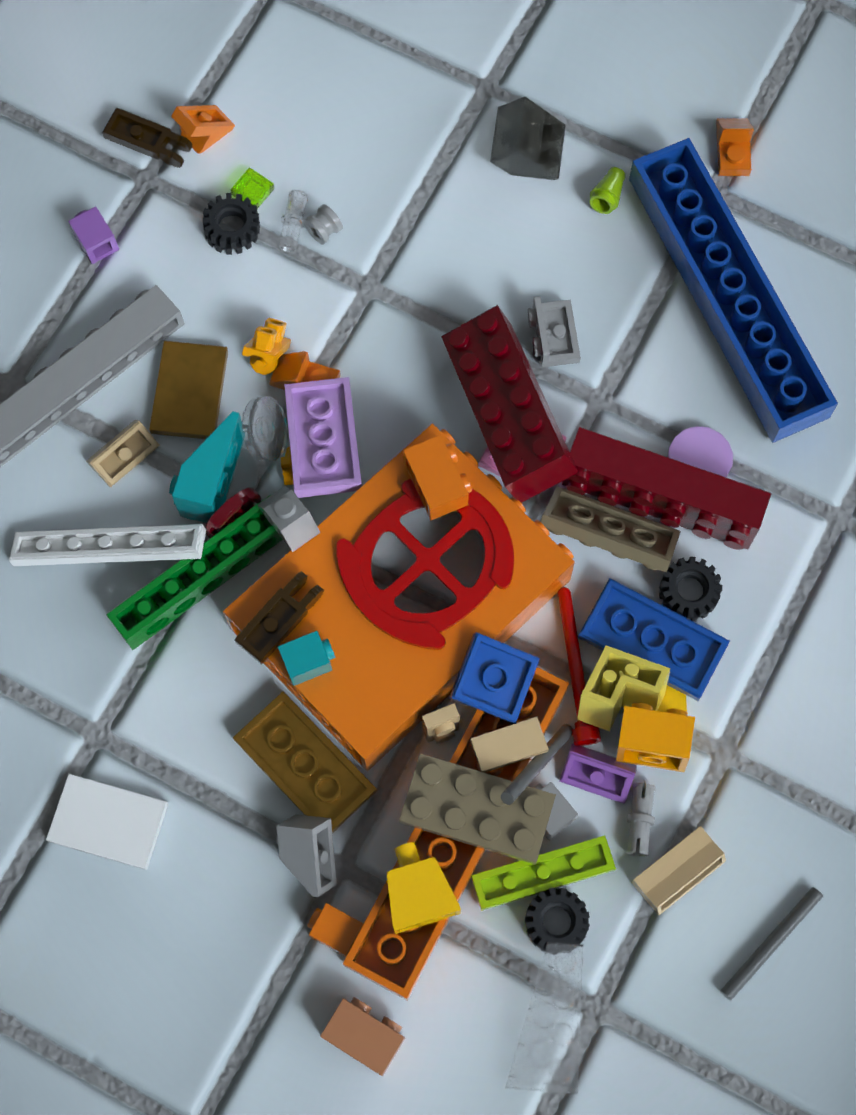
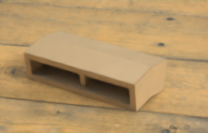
M700 826L633 879L631 883L655 912L660 915L725 863V853Z

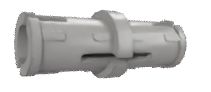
M634 783L632 811L627 815L630 830L626 853L635 855L636 844L639 841V856H648L650 826L654 825L655 817L651 815L656 787L646 784L645 798H642L643 783Z

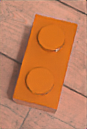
M438 435L403 450L404 464L430 521L468 506V493L472 492V488L466 474H459L455 466L458 458L451 443L446 445L442 436Z

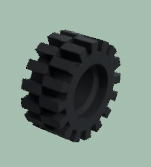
M226 193V199H222L221 195L216 196V204L210 200L208 209L205 208L203 211L204 235L211 247L216 245V251L221 253L223 248H226V254L232 255V249H236L237 254L243 253V246L248 250L252 247V241L256 243L258 234H260L259 213L257 212L256 205H251V200L248 197L243 201L242 195L238 193L235 199L232 198L231 193ZM227 216H238L244 223L241 229L233 232L222 230L219 224Z
M683 557L678 559L676 564L673 562L669 565L667 573H664L659 586V598L663 599L662 605L686 618H690L691 621H697L698 617L702 619L707 617L709 612H712L716 607L722 592V585L719 583L721 577L720 574L715 575L714 571L716 568L713 565L710 567L705 565L706 560L701 559L700 562L695 561L696 557H689V560L685 561ZM685 578L696 579L702 585L703 595L694 601L686 600L678 592V583Z
M549 888L547 891L540 892L529 904L525 916L526 933L531 938L535 947L538 946L545 953L550 952L553 955L568 953L579 946L586 937L590 926L589 911L587 912L586 904L578 898L576 893L568 892L565 888ZM551 908H562L569 914L571 924L566 933L554 935L546 930L543 917Z

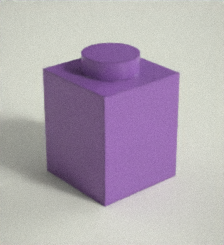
M96 206L90 210L79 212L73 219L68 221L75 238L91 264L119 250L114 234Z

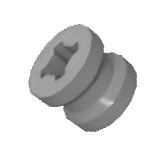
M325 204L317 209V214L308 216L303 220L311 236L322 245L329 240V235L338 233L343 229L338 216Z

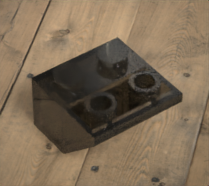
M525 96L502 105L497 109L490 162L513 176L557 180L560 174L566 124Z

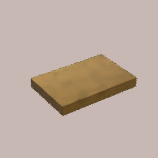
M164 341L149 428L151 434L207 439L217 428L228 357L227 347Z

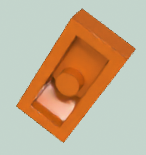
M216 105L177 106L171 115L180 125L181 136L192 142V148L198 154L203 153L235 127L234 123Z
M717 118L719 176H750L752 170L750 141L754 132L752 124L748 118Z
M302 351L283 354L278 359V365L272 374L269 384L270 386L285 390L284 384L340 378L341 375L340 370L310 362L308 352Z

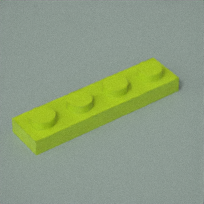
M604 835L538 855L536 865L517 861L471 875L481 911L539 894L542 891H547L549 888L556 889L615 871L616 867L606 836Z

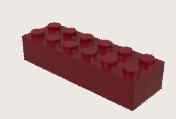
M499 306L492 307L441 336L503 484L516 501L519 500L522 503L577 474L579 471L512 324Z
M581 427L577 431L570 450V454L579 472L563 480L561 484L572 492L581 495L587 493L598 497V500L611 506L618 504L627 507L631 513L638 516L647 517L649 515L658 518L666 526L673 528L681 526L690 529L694 535L700 538L710 539L712 537L724 541V545L736 550L743 548L748 550L760 530L772 494Z

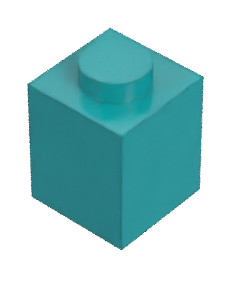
M318 631L278 646L293 686L332 671L330 660L336 657L328 638L321 641Z

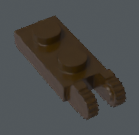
M120 108L114 110L102 132L103 137L107 140L157 160L161 159L166 164L177 168L182 167L184 159L181 155L166 149L167 144L169 143L174 148L185 152H190L193 145L190 140L172 132L170 128Z
M302 571L294 576L284 589L280 588L234 640L237 645L261 665L323 595L324 589L317 585L300 602H297L292 597L305 585L308 576Z

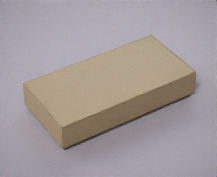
M537 717L470 739L480 770L483 773L546 753L549 750Z

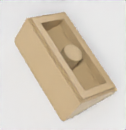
M134 420L86 462L109 487H112L160 445L139 420Z

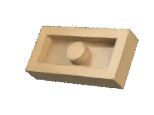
M455 703L422 716V730L427 742L435 740L438 744L455 737L454 732L459 730L460 715Z

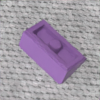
M572 743L559 782L625 804L637 766L635 764L617 762L615 757L583 746H576Z

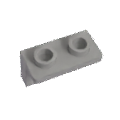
M540 296L534 297L533 307L528 308L530 328L535 327L537 336L532 338L534 356H540L542 367L580 363L581 357L571 299L541 303Z

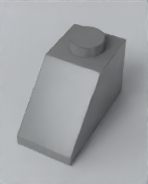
M286 486L257 505L292 552L321 533L309 510L293 490Z
M294 815L276 825V842L279 847V858L311 896L319 897L335 887L337 881L331 818Z

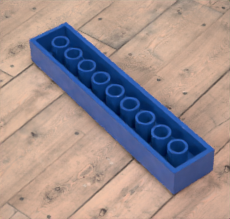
M690 138L633 160L629 181L771 442H777L829 419L836 409L838 402Z

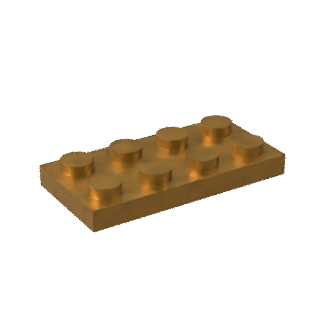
M284 691L233 737V740L304 815L331 818L332 833L377 792V788Z

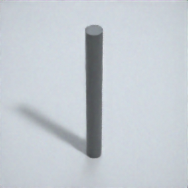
M569 724L562 725L547 742L548 752L535 756L501 794L503 803L511 805L573 735L572 726Z
M812 887L720 990L728 1000L731 1001L822 899L823 895L820 891Z

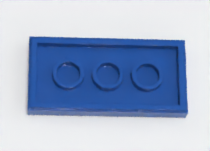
M611 578L606 583L578 635L579 639L602 651L605 646H609L670 668L667 685L696 701L700 700L730 640Z

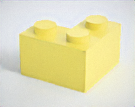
M605 646L581 694L577 720L610 732L621 707H632V703H644L651 705L653 710L657 711L666 692L670 668Z

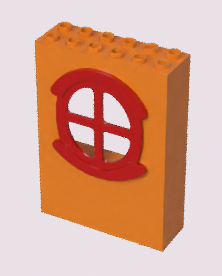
M433 423L404 449L441 435L446 445L452 444L458 458L455 466L459 474H466L472 488V492L468 493V506L456 510L461 515V521L434 546L430 548L423 546L400 522V518L403 515L424 508L404 464L402 450L317 526L321 533L294 552L290 550L223 611L230 629L238 636L280 588L284 589L299 572L302 571L308 576L305 585L292 596L297 602H300L317 585L324 589L321 598L308 610V614L280 645L318 631L321 641L328 638L336 657L330 660L332 671L293 686L278 647L263 664L367 772L422 721V716L431 713L451 694L473 634L477 632L505 643L551 600L560 588L570 582L575 564L572 552L564 544L559 543L557 545L549 537L548 529L539 520L532 521L525 514L526 509L519 500L516 501L514 497L509 498L501 490L500 482L493 475L488 474L486 476L478 468L477 460L467 451L462 453L454 445L456 442L451 434L445 429L439 430ZM476 530L483 539L485 559L477 582L474 586L468 588L463 586L441 564L440 557L468 531ZM385 532H392L416 556V562L388 588L382 590L373 581L371 572L372 556L381 535ZM425 571L432 572L457 599L453 605L431 613H411L401 610L394 604L395 598Z

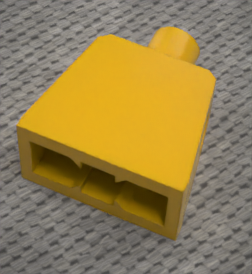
M415 842L406 843L394 848L399 868L387 871L386 875L395 934L461 914L460 905L435 857L420 861Z

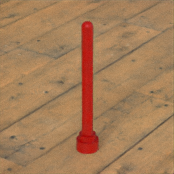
M562 587L558 590V600L578 719L581 694L586 685L571 591L567 587ZM580 720L574 723L575 729L572 730L574 745L586 746L601 741L599 727Z

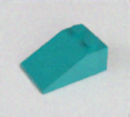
M232 411L181 465L179 475L172 477L169 494L172 495L174 505H176L180 517L207 523L211 516L226 502L245 439L244 428L238 412Z

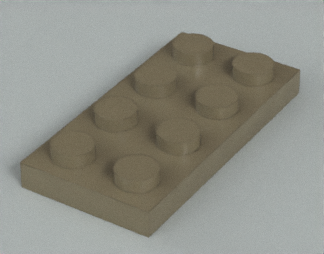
M559 486L556 487L540 521L553 534L566 535L579 540L585 546H596L611 552L612 555L618 558H628L642 563L648 569L661 570L666 573L681 533L677 529Z
M420 753L399 823L536 865L556 794L527 786L511 805H507L501 800V794L512 781Z

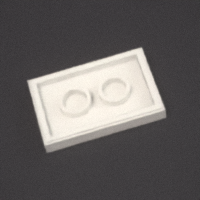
M68 774L46 841L147 870L169 803Z

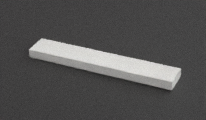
M203 524L15 532L9 561L13 566L201 559L206 529Z

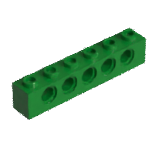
M255 505L206 541L203 546L201 559L180 560L106 615L126 643L134 650L283 539L258 506Z

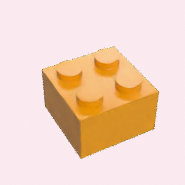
M632 703V707L624 706L616 761L685 772L690 759L695 717L688 716V712L681 709L670 708L667 709V712L655 711L651 705L644 703Z

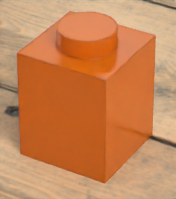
M326 903L323 910L317 908L314 911L307 927L312 929L309 933L312 939L346 957L364 923Z

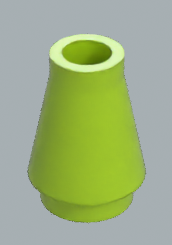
M611 167L590 192V205L595 211L609 214L618 207L623 182L626 178V174L622 169Z

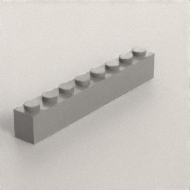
M157 285L150 290H144L138 294L133 303L125 309L117 310L107 323L100 328L91 330L81 343L74 348L65 350L55 363L40 369L30 382L23 387L14 389L9 394L8 399L0 404V467L184 325L180 310Z

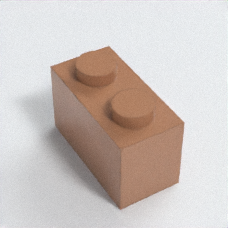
M353 997L351 1002L343 998L320 1037L383 1076L405 1040V1037L399 1034L403 1027L385 1016L381 1022L369 1015L372 1008Z

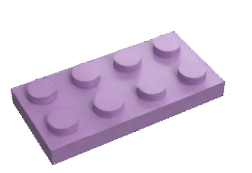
M349 377L284 384L294 493L298 498L355 492L360 489L362 483Z

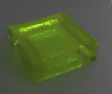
M249 167L230 191L234 197H236L237 193L241 194L243 201L248 197L251 200V205L255 204L258 209L275 187L274 183Z

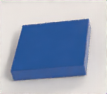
M476 632L473 634L449 698L516 724L540 658Z

